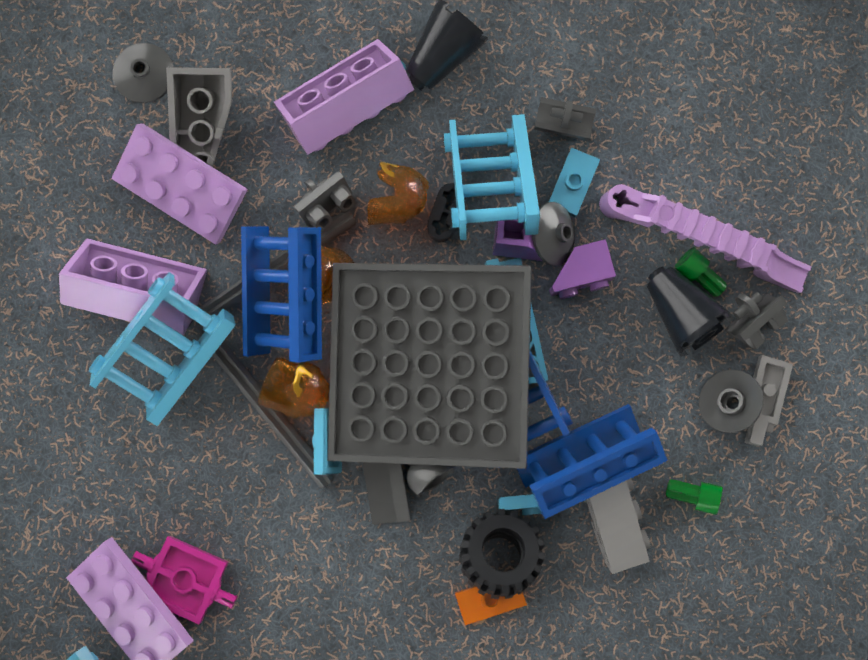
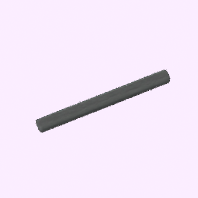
M349 210L333 217L331 225L321 231V248L356 224V219ZM284 250L270 260V269L288 270V250ZM242 279L199 308L209 315H218L222 309L228 311L242 302Z
M223 341L212 356L320 488L328 486L334 480L333 474H314V451Z

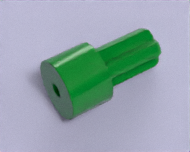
M695 247L689 249L675 265V269L691 282L696 280L713 297H718L727 288L726 282L709 267L710 261Z
M671 479L667 484L666 497L694 504L695 510L717 515L723 487L706 482H701L700 486Z

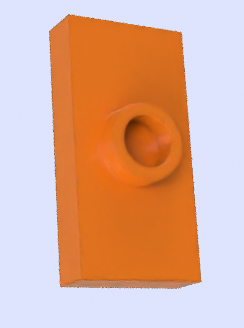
M476 586L455 592L465 626L527 605L523 593L520 595L517 593L508 599H505V596H500L499 599H492L490 594L486 593L483 596L478 593L479 589Z

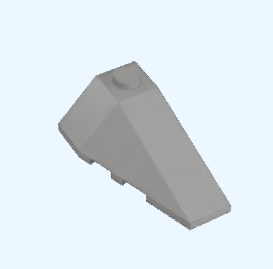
M167 67L169 139L213 167L233 101L232 68Z

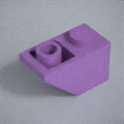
M517 220L496 222L492 255L542 261L534 248L532 235H525L523 222L518 223Z
M606 239L573 249L549 290L550 296L559 295L560 299H566L578 295V289L590 287V291L609 287L608 282L614 279L616 274Z

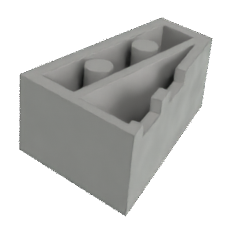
M631 478L584 500V503L587 502L592 518L591 524L604 562L612 574L650 562L646 550L651 548L646 531L640 529L638 520L642 519V513L637 501H632L629 491L634 489Z

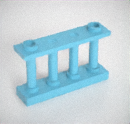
M525 114L512 115V127L506 129V132L457 136L456 120H449L450 133H444L445 152H451L457 208H451L452 227H459L460 240H467L466 223L517 220L518 223H524L525 235L538 234L540 211ZM507 145V148L513 147V152L509 153V156L460 160L459 148ZM510 169L511 172H516L517 177H513V181L464 185L462 184L461 175L462 172ZM514 194V197H520L521 202L517 203L514 207L465 210L464 198Z
M170 272L167 273L164 279L158 277L148 290V294L151 296L104 357L101 355L97 356L89 368V372H91L90 386L96 389L104 377L145 402L146 420L156 426L160 424L236 325L234 316L225 309H222L218 315H209L173 291L175 277ZM163 300L204 326L203 330L205 332L198 341L195 339L189 340L152 316ZM143 326L184 352L185 358L179 366L175 364L173 366L169 365L132 341ZM126 352L164 376L165 384L159 391L156 389L151 391L114 368L113 365L122 353Z

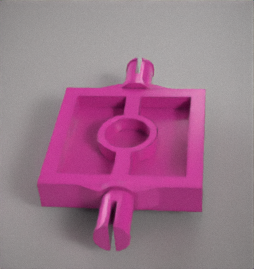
M172 536L166 538L160 553L154 559L139 553V551H136L133 555L134 558L131 559L134 565L148 571L146 581L172 613L198 625L202 623L208 607L214 601L232 609L238 596L220 589L221 579L229 563L228 561Z

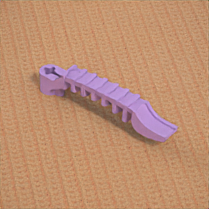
M622 184L611 188L600 199V210L609 218L625 220L648 228L655 224L661 227L662 233L666 234L672 231L677 233V239L689 238L694 240V245L697 247L703 245L710 247L709 252L713 254L724 253V259L727 261L737 259V267L739 268L753 266V274L760 279L796 293H802L803 284L811 266L787 256L776 245L766 243L765 239L749 235V232L746 230L740 231L733 228V225L730 223L724 224L717 221L716 217H708L699 213L697 209L691 210L684 207L680 202L674 203L666 200V197L663 195L657 196L642 193ZM615 196L619 198L618 203L621 205L620 207L616 206L617 201L613 199Z

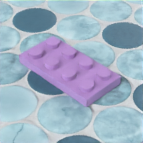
M143 123L136 125L111 178L214 244L220 243L248 190Z
M112 537L104 541L66 577L130 660H172L194 641Z

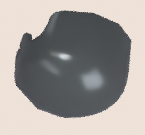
M411 464L407 473V483L413 493L420 498L422 497V492L438 487L447 478L449 473L453 474L455 466Z

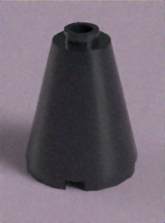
M439 0L435 4L406 68V71L410 74L409 79L411 83L421 91L424 87L431 90L488 40V37L482 35L483 31L461 12L456 10L452 13L448 10L449 4L443 0Z
M662 266L649 275L648 279L650 282L647 284V288L680 356L688 355L684 349L691 345L694 350H697L724 329L721 323L725 319L729 323L733 320L732 314L673 267L665 269Z

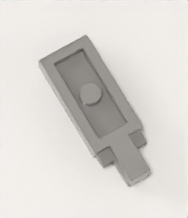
M765 355L758 356L753 378L762 389L764 404L759 418L748 428L744 443L762 446L765 433H772L774 426L778 425L793 364Z

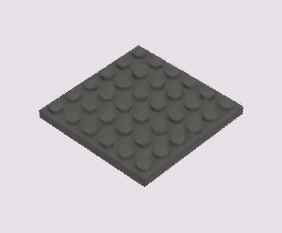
M333 263L327 461L526 469L532 266Z

